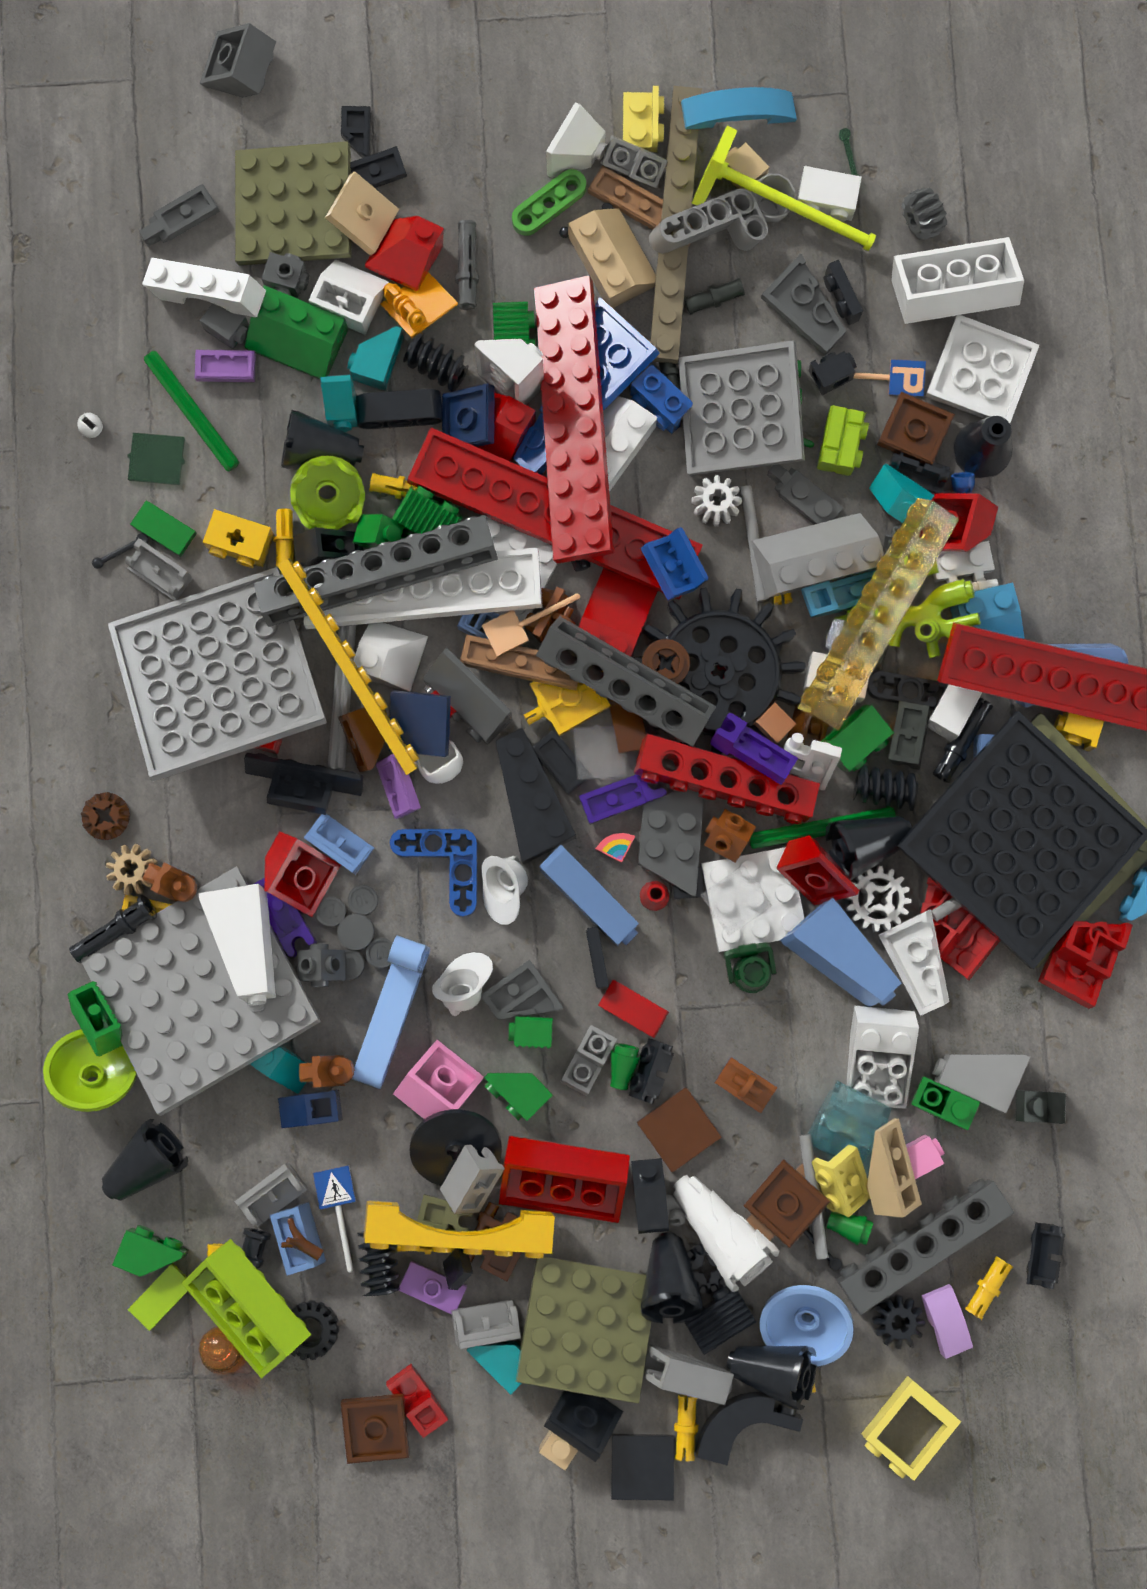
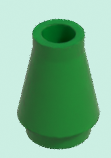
M623 1043L615 1044L614 1050H611L610 1087L628 1090L630 1080L641 1057L638 1055V1047Z
M831 1211L826 1228L836 1232L857 1246L859 1243L867 1245L874 1222L867 1220V1216L851 1215L847 1217Z

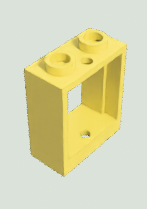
M907 1376L861 1434L867 1440L864 1446L878 1458L883 1454L891 1461L888 1466L903 1479L907 1474L915 1481L961 1421ZM912 1396L943 1422V1425L911 1465H908L877 1437L909 1397Z

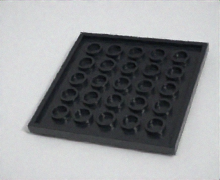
M1017 711L1014 712L896 847L1030 969H1034L1147 840V828L1026 717Z

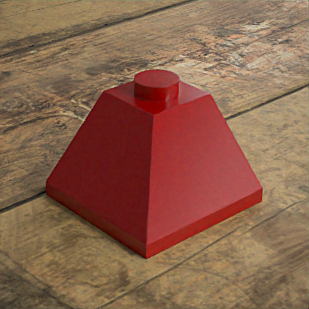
M420 216L394 219L376 252L370 255L366 261L365 268L417 292L443 248L444 228Z
M495 393L494 444L478 448L512 462L527 431L536 422V410L511 396Z
M932 493L934 497L927 506L919 538L922 539L921 550L968 552L991 535L998 511V506L981 494Z
M279 831L265 856L264 891L304 914L313 917L341 864L301 840Z
M810 835L788 841L776 869L814 906L822 904L831 898H834L836 901L858 895L860 890L833 858Z

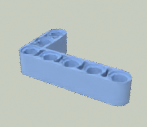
M398 935L395 937L387 960L392 964L355 1064L352 1080L381 1089L430 953L428 946Z

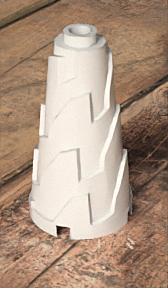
M685 1175L674 1184L675 1192L673 1196L685 1212L686 1219L698 1234L704 1249L716 1264L726 1286L732 1292L739 1290V1287L736 1285L737 1281H740L745 1287L773 1262L768 1256L770 1252L775 1257L778 1256L779 1249L774 1243H771L758 1229L755 1230L742 1216L734 1212L713 1190L710 1191L697 1177L692 1176L689 1178L688 1175Z

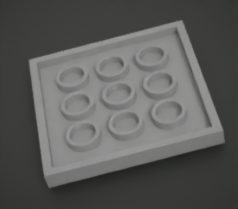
M794 340L679 357L681 392L693 402L692 408L683 416L688 475L805 461L797 349Z

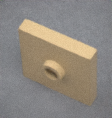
M354 171L349 175L325 219L366 253L372 255L379 247L399 208Z

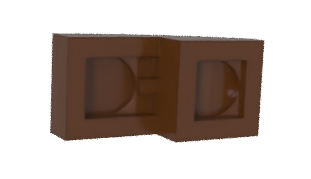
M607 698L611 705L609 710L618 754L639 751L642 739L646 736L643 718L635 713L624 710L620 704Z

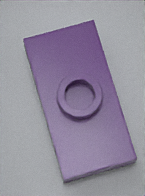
M196 350L195 380L203 382H255V351Z
M394 754L377 762L376 766L394 818H402L420 809L421 807L410 775L405 774Z
M411 1261L399 1291L451 1314V1310L458 1308L467 1285L463 1284L458 1290L448 1289L445 1275Z

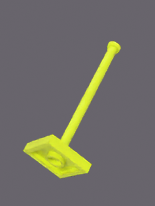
M728 125L726 126L704 172L692 204L699 205L704 203L716 178L719 180L725 178L863 245V249L866 251L870 250L876 238L875 234L870 233L868 235L728 167L729 163L725 162L737 130Z

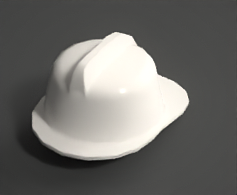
M489 856L482 864L484 906L494 921L499 924L508 925L514 922L519 914L520 895L528 885V877L517 856L503 859L498 856Z
M472 952L461 955L449 964L440 978L432 986L433 995L443 1002L452 1016H457L461 1011L474 1008L481 1000L482 987L493 971L492 961L483 953Z

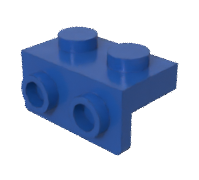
M650 365L631 384V400L657 417L656 426L662 431L667 429L673 434L680 427L681 418L693 406V402L654 365Z
M682 527L675 529L668 536L648 542L640 548L667 600L693 592L708 580V575Z

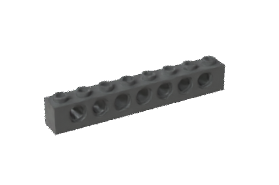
M473 516L456 524L441 525L432 531L422 534H411L405 539L384 542L374 548L364 551H353L347 556L326 559L319 564L306 568L303 567L307 574L304 581L309 589L319 583H323L315 589L324 602L320 607L325 611L498 560L486 516ZM462 541H467L464 545H457ZM432 550H438L436 553L428 554ZM404 558H410L406 562H400ZM380 566L378 570L371 571L374 567ZM283 574L268 576L254 583L260 612L268 627L308 616L294 593L285 597L287 593L293 592ZM346 575H352L348 579H342Z

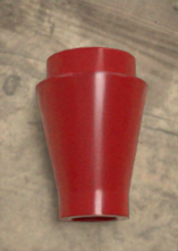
M659 881L646 883L640 891V901L649 910H661L669 902V890ZM653 889L659 890L661 892L660 898L653 899L650 896V891Z

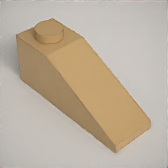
M894 1118L875 1131L867 1188L875 1215L903 1218L922 1205L900 1121Z

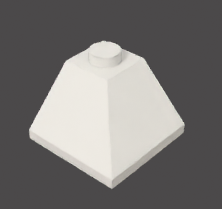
M576 102L546 151L547 176L551 178L557 177L568 169L580 171L591 168L596 159L601 160L607 148L605 143L606 131Z
M383 622L370 623L359 642L353 661L358 668L361 666L365 668L373 682L411 692L428 636Z

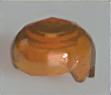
M218 1327L211 1328L202 1336L198 1348L199 1356L203 1365L209 1371L220 1375L236 1373L245 1365L246 1360Z

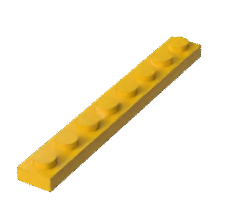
M291 559L284 560L277 565L405 774L408 775L418 767L416 763L419 760L418 754L411 744L407 746L404 744L400 737L404 733L395 718L391 720L388 718L384 711L388 707L379 692L375 694L372 692L368 683L372 682L370 676L363 666L359 668L356 666L352 659L356 655L347 640L343 642L340 640L336 633L340 629L331 614H324L320 607L324 602L314 587L308 588L304 581L307 574L298 561L293 563Z

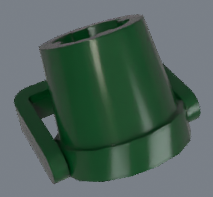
M767 942L741 945L724 953L729 984L735 983L743 992L757 993L764 990L769 985L771 974H777L773 950ZM767 951L769 963L757 954ZM740 957L732 970L730 959Z

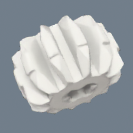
M715 475L713 484L708 478H704L702 482L703 487L696 486L694 492L698 495L692 497L691 500L692 504L697 505L694 514L701 515L704 513L702 522L706 524L712 518L715 527L719 526L720 518L726 524L730 523V515L737 516L739 509L736 506L742 503V498L735 496L739 493V487L729 488L730 478H727L724 484L720 483L719 475ZM713 496L720 497L719 501L721 503L719 506L713 505Z

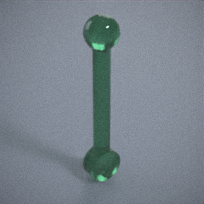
M843 128L839 132V139L844 142L851 174L860 176L857 174L849 143L851 132L849 129Z

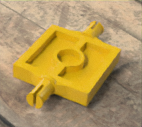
M533 681L529 686L537 698L538 707L523 714L529 726L545 717L553 725L557 734L561 736L607 710L611 705L607 698L598 695L594 689L584 683L578 682L575 691Z

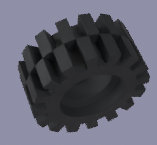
M310 1300L309 1302L299 1303L291 1310L302 1321L307 1318L317 1320L322 1328V1334L318 1340L314 1342L304 1341L290 1353L294 1357L297 1355L300 1356L301 1360H306L307 1358L316 1360L317 1357L324 1356L336 1342L339 1332V1326H337L338 1319L337 1316L333 1315V1310L330 1307L324 1306L325 1303H316L315 1300Z

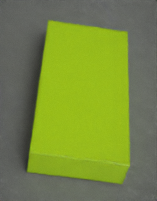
M174 1263L170 1264L130 1306L128 1311L151 1331L188 1292L182 1285L187 1276Z

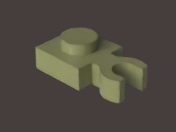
M424 1194L417 1221L447 1230V1226L450 1224L453 1225L456 1231H469L468 1227H463L459 1224V1218L463 1215L472 1217L473 1213L454 1214L446 1199Z

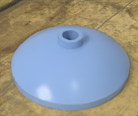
M797 1285L782 1289L768 1299L761 1312L760 1332L767 1346L813 1347L816 1351V1357L811 1356V1364L817 1365V1367L827 1365L840 1358L849 1348L853 1338V1319L847 1306L833 1293L816 1286Z

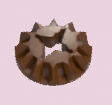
M661 639L650 644L643 654L642 664L656 671L661 663L657 654L664 659L672 658L675 655L676 657L673 658L671 663L674 673L666 668L659 670L658 673L677 684L682 682L690 667V659L686 649L680 643L670 639Z
M110 792L95 794L91 799L85 801V806L81 812L82 826L89 835L100 840H111L120 836L126 830L130 820V812L126 802L118 795ZM108 808H111L109 815L115 823L103 821L100 824L99 820L101 817L95 810L106 811Z

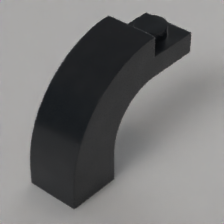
M762 1392L740 1394L726 1400L725 1405H719L710 1414L701 1429L695 1453L697 1458L728 1465L733 1442L737 1435L746 1427L756 1423H768L800 1432L803 1419L800 1414L796 1413V1409L785 1404H779L778 1408H775L776 1400Z

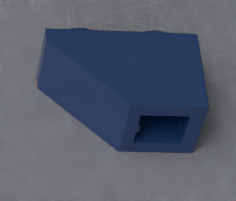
M339 1090L278 1098L281 1128L316 1125L343 1120Z

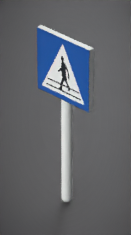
M348 1165L313 1173L319 1209L335 1206L347 1271L352 1273L353 1265L341 1207L343 1204L356 1202Z

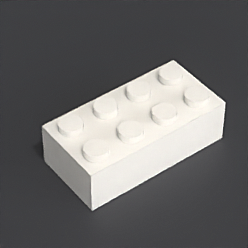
M1009 237L894 256L891 281L905 324L1020 305L1024 278Z

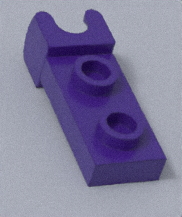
M728 713L721 727L717 729L712 737L710 744L726 755L729 753L782 785L798 758L747 727V722L732 713Z
M633 775L579 796L588 823L591 825L664 797L667 794L664 788L652 790L647 782L641 780V776Z
M265 877L254 884H259L264 888ZM267 892L269 923L289 958L292 959L297 956L294 945L298 938H304L309 945L317 944L314 935L308 925H306L299 910Z

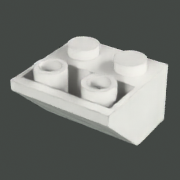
M335 260L320 274L308 301L309 304L344 317L348 328L366 335L383 299L384 286L389 281Z

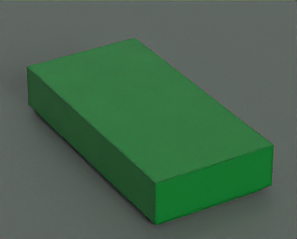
M147 500L130 523L133 528L147 535V537L179 557L184 554L197 534L195 530Z

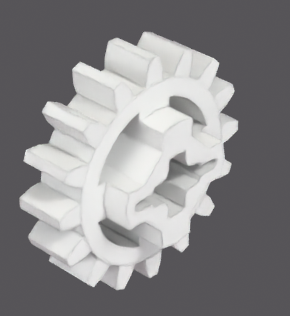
M878 866L875 873L869 869L865 872V877L860 875L855 878L857 881L855 886L864 894L861 906L858 902V895L844 898L851 900V905L846 907V911L854 910L855 915L851 920L854 922L861 919L863 921L861 924L862 929H866L869 924H872L873 932H878L880 925L887 931L891 929V921L896 925L902 923L898 917L899 914L908 915L909 912L903 906L911 903V899L904 898V893L908 892L910 888L901 887L900 884L904 878L901 876L894 879L893 869L884 874L883 867ZM880 879L888 883L884 886H876L870 880ZM887 890L881 899L882 904L879 903L868 908L875 898L872 893L876 895ZM894 892L897 895L896 908L892 904V894ZM871 912H879L885 918L874 919L867 915Z

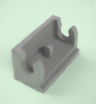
M138 538L134 544L135 553L132 557L126 556L125 563L128 565L127 569L173 601L178 600L193 578L185 569Z
M465 1145L440 1188L454 1214L480 1212L505 1169L502 1164L498 1163L493 1153L487 1147H484L481 1151L485 1157L483 1158L478 1155L477 1150L472 1145Z
M288 1162L234 1202L239 1206L253 1226L259 1227L270 1218V1215L279 1212L307 1191L308 1188Z
M512 1300L451 1310L455 1343L460 1349L521 1338L516 1306H513Z

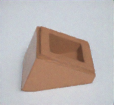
M774 703L753 724L771 742L778 744L796 723Z

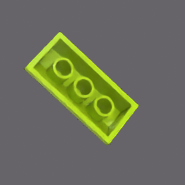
M229 1239L207 1257L182 1282V1285L261 1379L312 1335L307 1330L305 1323L299 1317H296L286 1305L284 1298L275 1292L266 1281L264 1274L253 1266L243 1249L236 1245L232 1239Z

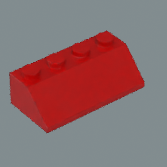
M509 1136L499 1204L619 1223L627 1185L630 1155Z

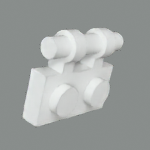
M989 541L980 542L968 552L931 551L929 553L930 561H937L939 573L933 574L935 582L946 580L949 583L957 581L961 577L972 576L974 591L999 586L997 579L986 580L984 578V573H990L995 570Z
M794 733L791 738L787 739L784 750L804 761L797 760L790 773L797 775V777L820 783L819 789L825 791L841 757L842 748L813 740L811 745L807 746L803 744V735Z

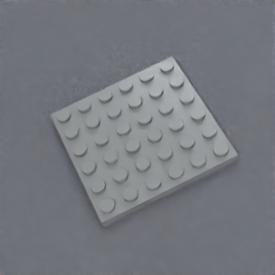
M278 567L108 623L148 774L153 782L327 723L295 619L268 627L260 612L254 583L268 576H279Z
M237 866L197 889L196 895L190 901H177L158 912L156 919H148L136 927V932L133 934L125 933L104 948L81 959L91 982H97V986L102 991L103 996H105L110 1009L113 1010V1014H115L116 1019L121 1024L123 1036L120 1041L159 1116L173 1110L321 1022L271 926L270 935L276 998L266 999L267 1002L262 1005H248V1002L237 997L199 900V893L248 885L244 875Z

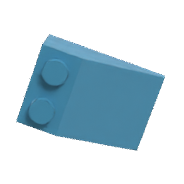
M1013 582L974 591L975 598L970 599V602L950 607L953 619L978 613L981 624L973 627L1025 639L1021 610Z

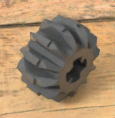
M930 187L917 189L904 197V202L902 203L903 216L907 221L906 224L910 227L911 233L915 234L919 240L933 238L945 230L947 225L945 216L947 212L943 208V203L939 200V195L937 193L934 194Z

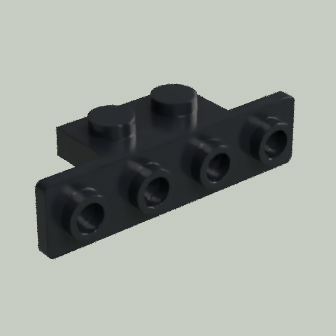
M262 753L245 754L246 774L272 779L266 797L267 804L326 815L332 791L362 796L363 775L356 774L353 771L334 770L323 765L299 763L292 759L283 760L269 757Z

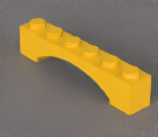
M367 1201L364 1242L370 1243V1248L389 1249V1244L401 1245V1249L406 1251H420V1246L433 1247L432 1251L438 1253H450L451 1248L464 1249L463 1253L471 1255H481L482 1250H494V1255L510 1257L513 1256V1252H525V1257L543 1258L544 1253L552 1254L555 1216L552 1212L520 1210L518 1218L494 1228L478 1231H451L431 1227L408 1217L399 1210L398 1202Z

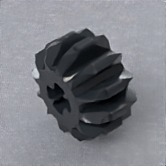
M897 1294L895 1296V1304L887 1297L884 1299V1303L887 1306L885 1309L876 1305L875 1310L882 1315L881 1317H872L874 1324L881 1325L876 1328L874 1333L876 1336L885 1335L883 1338L885 1345L888 1346L894 1340L895 1348L901 1349L904 1339L906 1344L911 1347L914 1344L910 1336L914 1334L917 1338L922 1337V1333L916 1329V1326L922 1327L926 1324L923 1319L917 1318L923 1313V1310L920 1307L913 1308L915 1301L912 1298H908L903 1304V1297ZM896 1315L905 1318V1321H901L904 1324L901 1328L892 1325V1322H896L893 1319Z

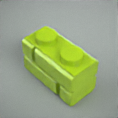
M834 405L830 407L817 463L818 470L849 476L852 474L854 467L860 468L863 451L858 450L860 439H866L869 423L864 422L865 413L863 411Z

